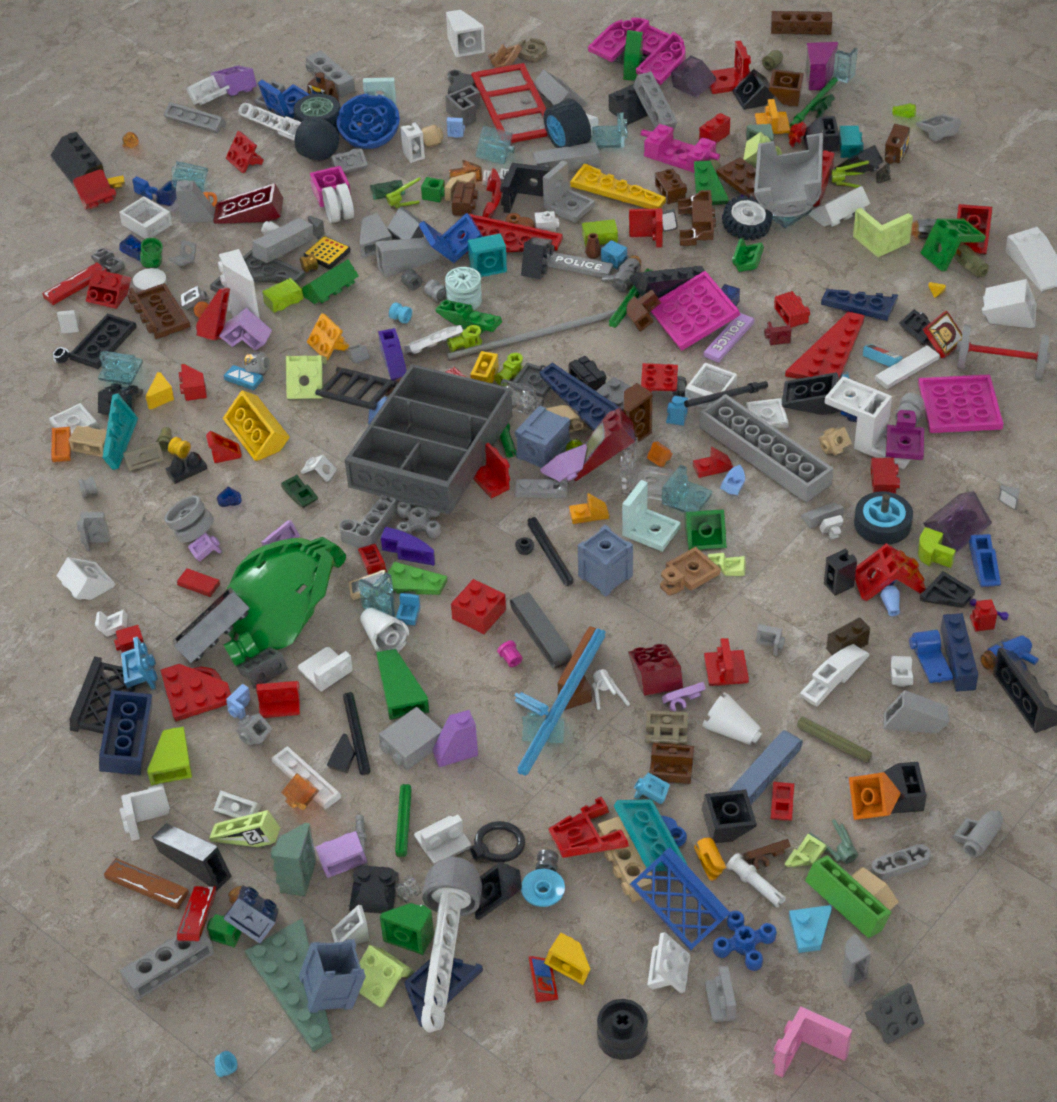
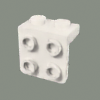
M212 75L186 87V90L194 105L197 103L202 105L226 94V90L230 87L228 85L220 89Z
M326 647L299 664L298 670L322 692L353 671L351 655L346 651L338 655L330 647Z
M153 787L148 790L132 792L121 796L124 808H120V814L125 834L130 833L131 841L140 839L137 822L169 814L164 787Z

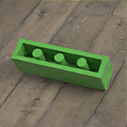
M828 855L813 862L805 881L865 936L870 938L881 932L892 912Z

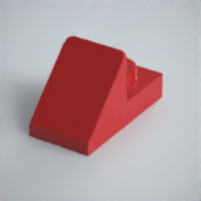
M211 430L206 434L208 446L212 450L214 463L242 457L238 443Z
M711 447L710 457L693 460V467L698 478L728 472L733 468L728 455L714 447Z

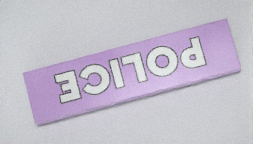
M740 313V316L733 319L704 351L703 357L719 363L754 324V318Z

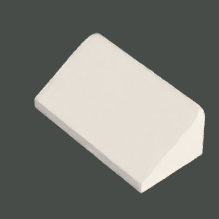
M220 790L213 811L239 818L258 813L262 804Z

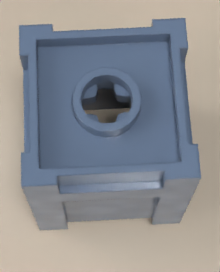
M539 406L515 431V437H517L516 458L525 460L541 469L557 455L564 453L571 446L569 434L570 419L561 417Z
M604 525L591 538L578 544V577L591 583L605 597L608 596L611 590L623 581L633 577V544L623 540L612 532L611 528Z
M354 939L336 943L313 942L310 944L299 973L300 982L303 983L308 998L307 1006L309 1013L326 1009H353L366 977L364 969L360 967Z

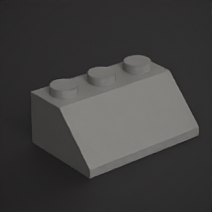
M544 69L534 82L538 93L545 96L544 99L550 104L553 103L555 105L568 98L574 99L582 107L587 104L563 80Z

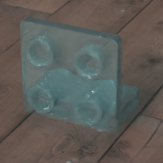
M680 465L662 487V504L681 512L700 511L711 497L712 490L689 482L687 467Z

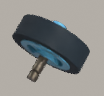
M873 492L865 495L858 501L855 509L854 526L858 534L865 540L875 544L885 545L887 543L890 545L904 540L911 531L913 509L903 497L891 492Z

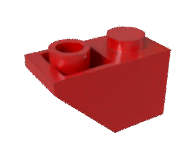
M181 364L182 372H178L179 381L183 383L179 385L181 394L185 395V400L207 398L203 373L186 364Z

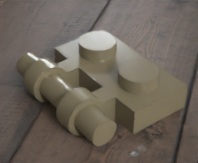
M647 710L646 732H654V735H646L645 743L687 744V736H679V733H687L688 712ZM660 732L673 733V736L660 735Z

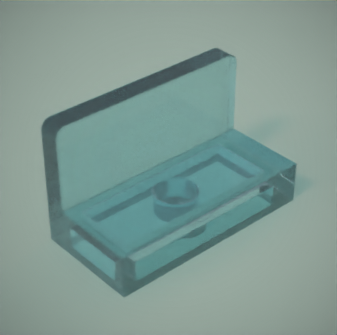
M854 48L850 53L841 50L836 52L834 77L838 81L848 83L855 75L858 48Z

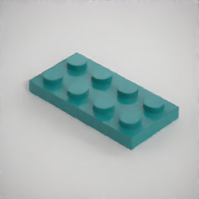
M652 799L617 800L615 802L614 808L646 868L669 847L688 865ZM660 862L655 867V872L667 871V868Z

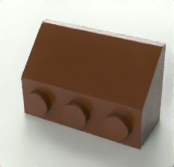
M638 383L624 391V413L633 422L635 442L625 448V451L652 434L653 393Z

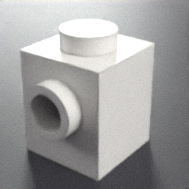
M554 211L535 213V228L556 233V228H559V219L555 218Z

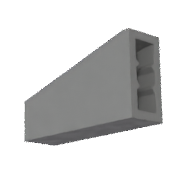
M426 237L375 242L378 269L385 278L439 259V252L431 247Z

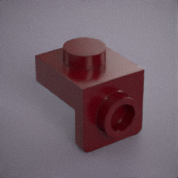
M771 321L767 322L764 336L765 339H768L770 346L791 343L792 329L790 325L773 327Z

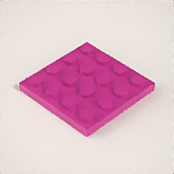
M706 271L659 298L661 304L650 311L681 351L740 316L736 306Z
M990 374L918 378L920 395L924 400V412L929 433L1003 429L1004 424Z

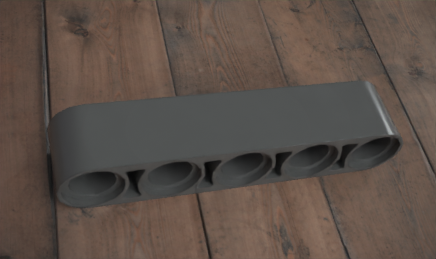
M527 592L510 599V605L514 614L550 666L554 669L568 663L572 657L568 646L532 595Z

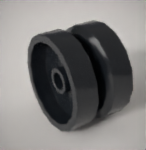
M616 999L605 1004L599 1011L597 1018V1039L602 1051L611 1058L626 1060L636 1057L644 1050L648 1039V1019L642 1006L628 999Z

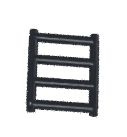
M337 367L336 373L321 389H317L315 394L331 400L375 410L376 404L397 383L390 379ZM343 375L351 377L337 393L329 392ZM359 379L367 381L353 398L345 396ZM375 383L383 385L369 402L361 400Z

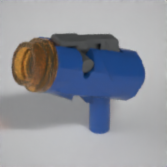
M1023 635L1013 639L1004 638L990 646L980 657L983 667L987 670H994L997 651L1001 647L1017 654L1020 659H1024L1033 665H1036L1039 658L1030 654L1032 643L1029 638Z

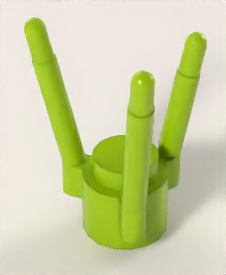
M869 161L836 167V169L832 170V183H836V186L860 187L861 185L842 181L845 180V176L864 173L845 172L843 170L869 164Z
M418 177L396 191L387 194L386 199L390 207L395 206L397 209L401 206L419 204V200L400 203L402 201L400 193L418 182L421 178Z

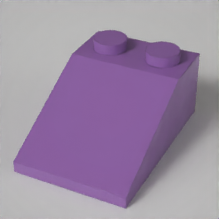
M237 65L210 73L211 76H214L220 88L229 85L230 88L226 90V94L230 96L237 95L242 90L249 92L253 90V87H257L253 68Z

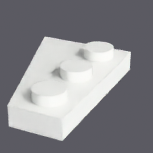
M461 325L447 327L403 347L406 353L412 352L416 354L423 351L422 348L426 346L430 348L437 345V342L441 340L446 341L447 338H453L452 336L463 332Z

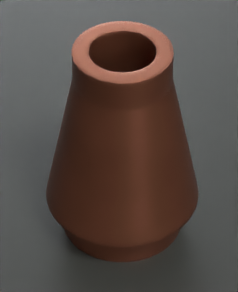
M596 233L588 235L585 253L590 259H596L601 254V247Z

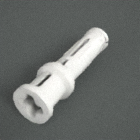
M740 853L735 854L729 860L726 866L727 869L733 870L739 875L742 882L751 884L776 908L784 903L786 897L756 872L754 865H749L744 861Z

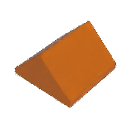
M885 772L849 777L854 820L890 816L901 793Z

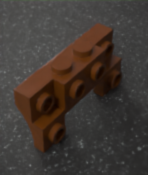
M701 190L691 197L678 199V214H691L692 228L679 230L680 246L697 245V240H714L716 218H713L715 217V207H712L711 190Z

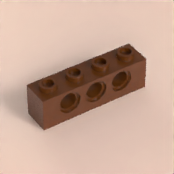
M772 11L771 34L831 35L832 12Z

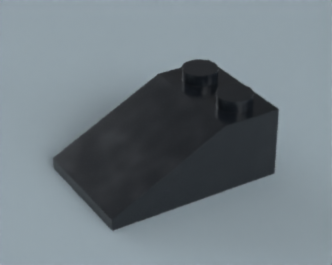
M837 372L785 381L782 407L821 415L840 412V409L825 404V397L839 381Z

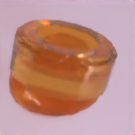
M127 132L122 138L123 147L134 148L139 143L137 135L133 132Z

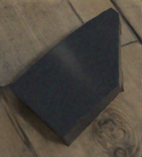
M343 733L327 763L329 768L348 773L353 758L356 755L347 734Z

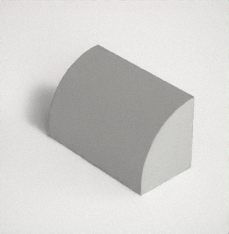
M853 934L848 939L845 946L842 978L848 988L867 979L871 953L856 934Z

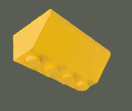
M241 390L223 416V420L255 461L280 452L290 438L260 398Z

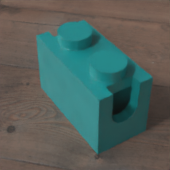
M859 125L839 126L840 158H850L863 151L864 143L862 142V132H859Z

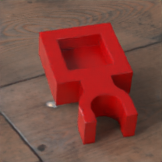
M804 122L794 124L790 128L788 138L790 139L789 144L792 147L795 146L796 142L800 144L801 137L805 135L807 125Z

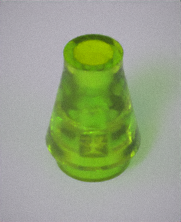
M907 103L893 106V116L916 117V104Z

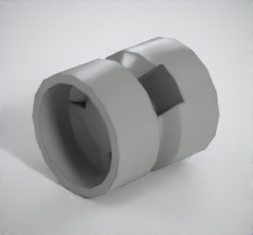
M914 393L905 394L897 409L896 421L899 410H911L916 414L917 425L924 408L923 398Z

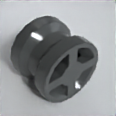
M413 269L406 270L401 276L402 283L407 285L410 290H416L422 284L421 276Z
M552 850L539 851L535 870L550 869L557 872L556 864L559 855Z

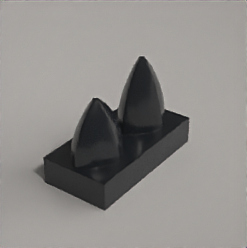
M191 452L188 458L183 461L175 456L171 465L166 468V473L176 484L207 470V464L198 453Z

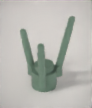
M833 819L832 823L842 842L836 847L837 853L828 845H826V851L837 862L843 861L844 864H849L859 854L854 848L844 824L839 826L837 821ZM811 832L809 833V835L813 836L814 838H816V839H818L819 841H821L822 843H824L822 840H820V839H819L817 836H815L813 833H811Z

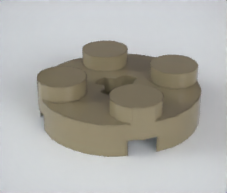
M530 38V41L522 40L518 43L522 48L518 54L519 59L538 63L547 54V46H545L543 40Z

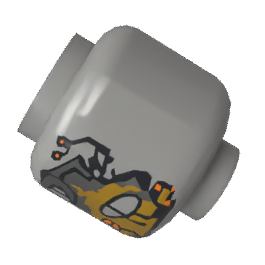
M251 352L245 356L242 365L246 372L262 375L269 369L270 360L263 352Z

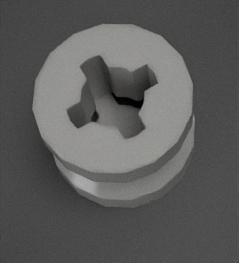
M93 476L89 477L88 480H78L83 498L87 497L88 494H98Z

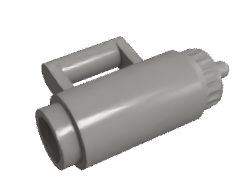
M999 810L989 811L979 821L966 818L953 835V839L964 844L963 850L967 855L974 858L982 855L1001 829L1003 823L1001 812ZM970 827L973 828L968 836H964Z

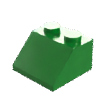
M724 509L684 512L688 550L694 547L699 550L727 548Z
M409 903L380 915L383 942L424 955L434 936L431 909L424 905Z

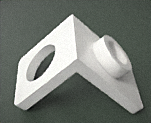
M323 454L307 460L301 473L304 474L315 469L327 482L337 469ZM324 464L329 467V474L323 472L322 467Z

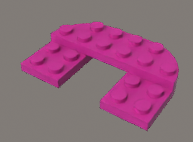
M631 18V20L624 22L621 19L612 23L588 46L589 52L613 62L625 50L627 31L643 32V54L648 55V57L636 68V74L652 72L659 85L676 69L681 70L686 62V49L683 39L675 32L668 34L649 25V20L643 18Z

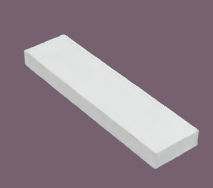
M927 345L875 375V381L884 388L889 389L937 361L940 354Z
M288 746L272 757V762L324 810L341 799V794Z

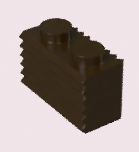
M859 617L827 634V651L833 656L838 651L852 644L862 649V647L869 643L870 627Z

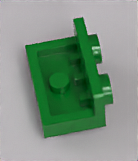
M743 238L739 239L734 256L732 257L733 265L736 266L738 272L751 271L758 267L764 250L762 242L746 245Z

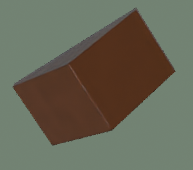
M585 675L582 677L564 710L592 702V689Z

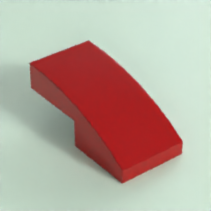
M773 782L770 819L792 821L795 783Z

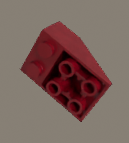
M655 644L649 648L638 647L633 651H628L639 688L644 696L683 689L681 665L667 644Z

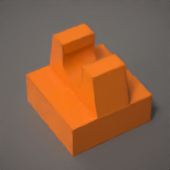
M656 441L652 443L647 459L659 467H663L666 461L671 459L673 453L670 452V449Z

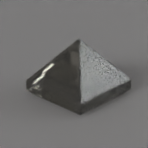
M889 163L877 171L876 182L878 184L891 180Z

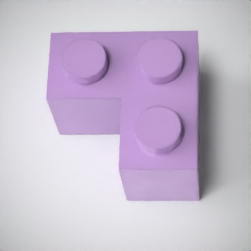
M245 308L225 324L219 337L231 347L243 340L256 351L266 343L272 329Z

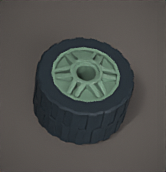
M310 94L302 97V99L295 103L293 108L294 119L302 122L310 116L319 117L331 123L339 135L337 118L341 106L339 101L331 95Z

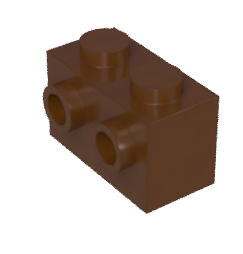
M673 168L655 173V187L662 196L666 197L667 204L686 198L687 186Z

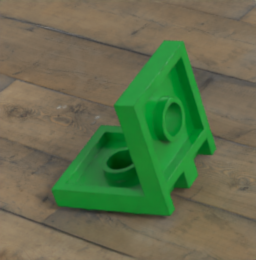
M937 218L920 254L939 270L947 271L961 242H984L986 236L965 219Z

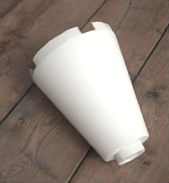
M368 608L363 611L360 621L377 652L396 649L399 652L406 645L405 639L407 636L409 637V629L403 621L375 608Z
M725 692L723 697L720 696L709 711L708 716H710L708 722L704 720L702 725L710 731L751 745L752 742L756 744L762 735L759 732L761 727Z

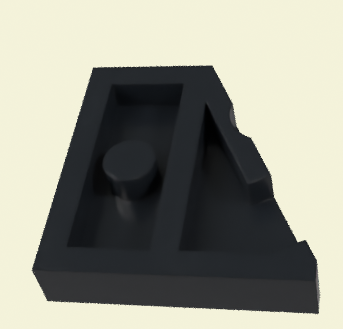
M942 571L920 595V600L922 602L963 608L975 595V590Z

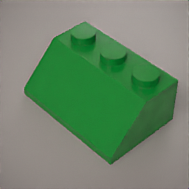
M349 259L303 286L301 288L303 297L313 304L319 301L322 304L330 299V294L333 293L335 296L343 291L341 287H349L354 284V279L359 277Z

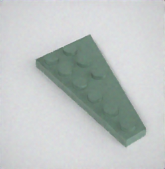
M303 918L262 940L261 943L245 950V954L309 1048L314 1052L333 1040L326 1011L319 1010L315 1013H309L306 991L303 983L300 982L299 973L310 947Z

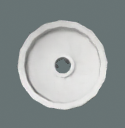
M346 183L337 185L336 190L332 187L322 188L323 202L330 223L340 222L341 216L344 220L354 218L353 203Z

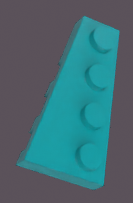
M119 394L112 395L102 457L112 470L119 469L123 453L127 449L138 421V417Z

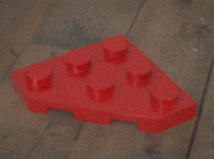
M176 664L160 670L175 722L227 705L226 699L231 695L227 682L182 664Z

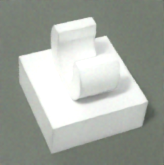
M841 515L827 518L822 521L819 528L822 534L829 532L831 540L839 538L838 534H841L840 528L844 521Z

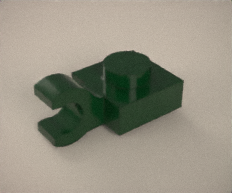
M833 94L822 98L811 109L812 112L815 110L818 112L816 118L822 117L824 111L832 106L831 103L836 99Z

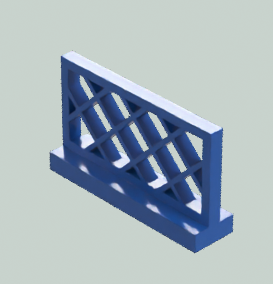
M670 847L630 883V886L690 951L730 914L729 910ZM660 862L667 868V876H655V867ZM641 879H652L651 891H643L637 883ZM655 879L667 880V892L655 891ZM670 881H679L682 884V893L670 892ZM655 895L667 896L666 908L658 907L655 904ZM670 896L682 897V909L670 908ZM686 897H694L697 900V910L686 909ZM670 912H682V924H673L670 920ZM685 913H697V925H685ZM701 914H709L715 922L711 926H701ZM685 928L697 929V939L693 943L685 937Z

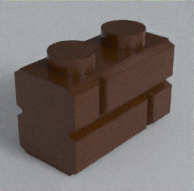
M456 183L452 200V214L454 216H464L466 213L472 214V211L476 210V200H478L479 192L476 190L474 183Z

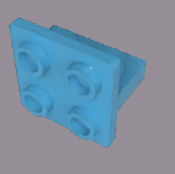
M135 637L133 638L134 649L121 653L124 683L129 688L147 681L152 690L156 689L155 681L158 680V677L153 667L156 665L154 656L152 654L149 655L146 644L144 642L141 643L139 638Z

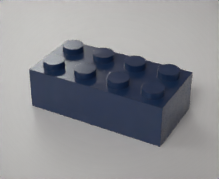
M111 690L99 754L100 772L141 775L152 713V694Z

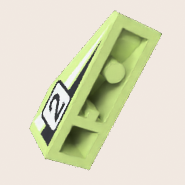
M266 810L216 823L209 839L211 842L261 847L275 843L281 827L271 813Z

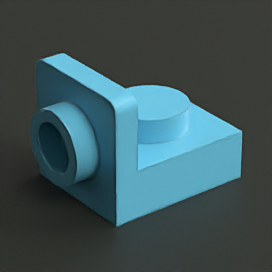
M648 772L643 778L637 780L634 789H636L634 798L638 799L643 794L662 804L665 801L670 784Z

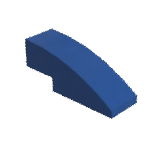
M971 535L969 539L970 553L980 586H1000L996 552L992 546L991 535Z

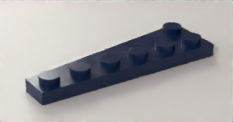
M553 362L539 372L540 377L593 432L610 411H615L619 408V406Z

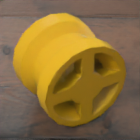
M173 437L168 445V452L172 455L177 454L181 459L185 458L191 449L190 443L182 441L179 437Z

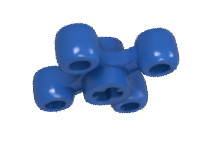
M731 911L727 916V926L730 930L734 931L735 935L729 939L725 937L717 938L713 943V953L719 958H725L730 952L736 950L737 953L745 955V965L749 970L758 971L763 965V956L755 949V946L761 942L764 944L773 943L777 936L776 928L770 923H765L760 929L754 931L751 927L744 926V915L740 911Z

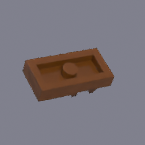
M785 839L743 853L745 861L753 859L751 865H754L756 870H758V860L763 861L765 867L770 865L769 859L764 855L772 853L773 857L785 854V849L791 847L789 840Z

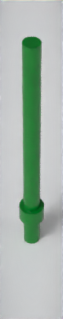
M833 77L800 113L794 116L793 121L789 124L790 128L794 124L804 121L805 116L838 82L836 77Z

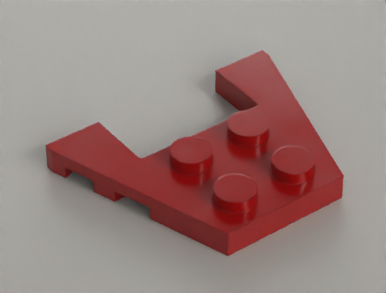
M602 796L595 799V804L588 807L585 805L580 809L581 813L572 817L569 815L548 828L549 834L562 858L629 847L628 840L621 829L600 837L593 826L591 819L609 813L608 806Z

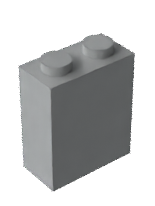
M416 707L379 733V746L384 753L392 756L397 765H401L408 770L433 752L432 749L442 729Z

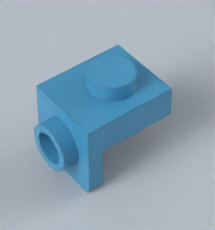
M401 593L399 596L400 606L396 618L403 621L406 625L415 626L420 612L419 595Z

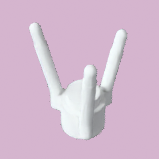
M601 669L594 673L593 679L595 682L592 684V687L594 689L597 710H600L599 689L602 691L609 689L613 695L617 693L627 706L630 705L614 680L610 678L607 670Z

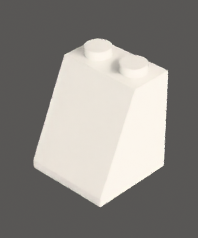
M462 10L446 12L447 35L455 57L484 53V26Z
M1027 279L986 288L985 295L983 296L984 307H982V314L990 324L1035 328L1037 304Z

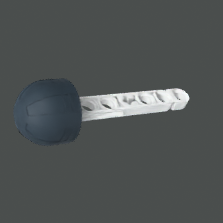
M243 103L239 107V114L244 118L278 131L279 135L294 140L297 152L306 158L323 161L330 158L338 149V132L331 123L324 119L310 116L299 122L287 116L285 118L249 103ZM249 107L248 112L244 114L245 109ZM259 111V115L254 118L255 114ZM269 116V120L265 122V118ZM290 124L289 130L286 131L287 125Z

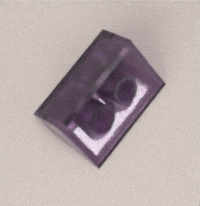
M970 491L957 495L923 524L927 528L943 533L942 545L958 552L969 542L971 535H978L992 522L975 491Z

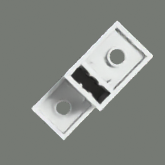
M842 376L825 397V404L857 416L854 449L875 458H890L885 457L886 429L887 424L889 425L892 396ZM894 458L895 464H898V467L902 469L911 460Z

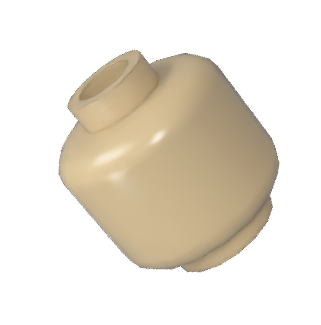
M435 124L424 127L421 130L423 132L424 144L427 147L439 145L442 139H444L441 127Z

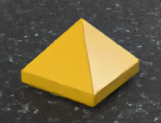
M928 283L929 290L934 298L946 291V285Z

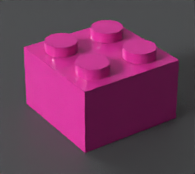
M341 166L309 173L311 189L320 207H324L322 188L332 187L336 190L337 185L346 183L350 192V184Z

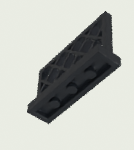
M94 656L69 718L70 731L78 732L80 728L103 734L106 718L101 720L97 715L105 710L108 711L109 703L107 704L103 698L110 696L111 690L121 691L125 689L127 692H134L137 686L134 685L127 688L122 678L124 677L123 667L104 663L102 658ZM104 670L113 671L115 675L106 678L103 673ZM118 679L122 685L112 688L110 682ZM106 685L109 690L100 694L97 688ZM100 700L103 706L93 709L91 704ZM94 716L97 722L92 724L84 723L85 719Z

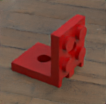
M741 40L735 41L734 67L704 72V78L712 94L732 92L750 73L749 64H751V56L747 54V48L743 46Z
M886 543L856 567L855 581L861 598L867 602L896 579L921 594L926 590L924 584L925 579L918 569V562L913 557L910 558L905 555L903 551H898Z

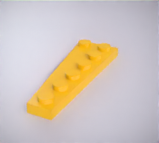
M585 163L570 181V187L647 209L662 208L666 203V197L638 185H629L626 180H617L614 178V175H605L601 173L600 169Z

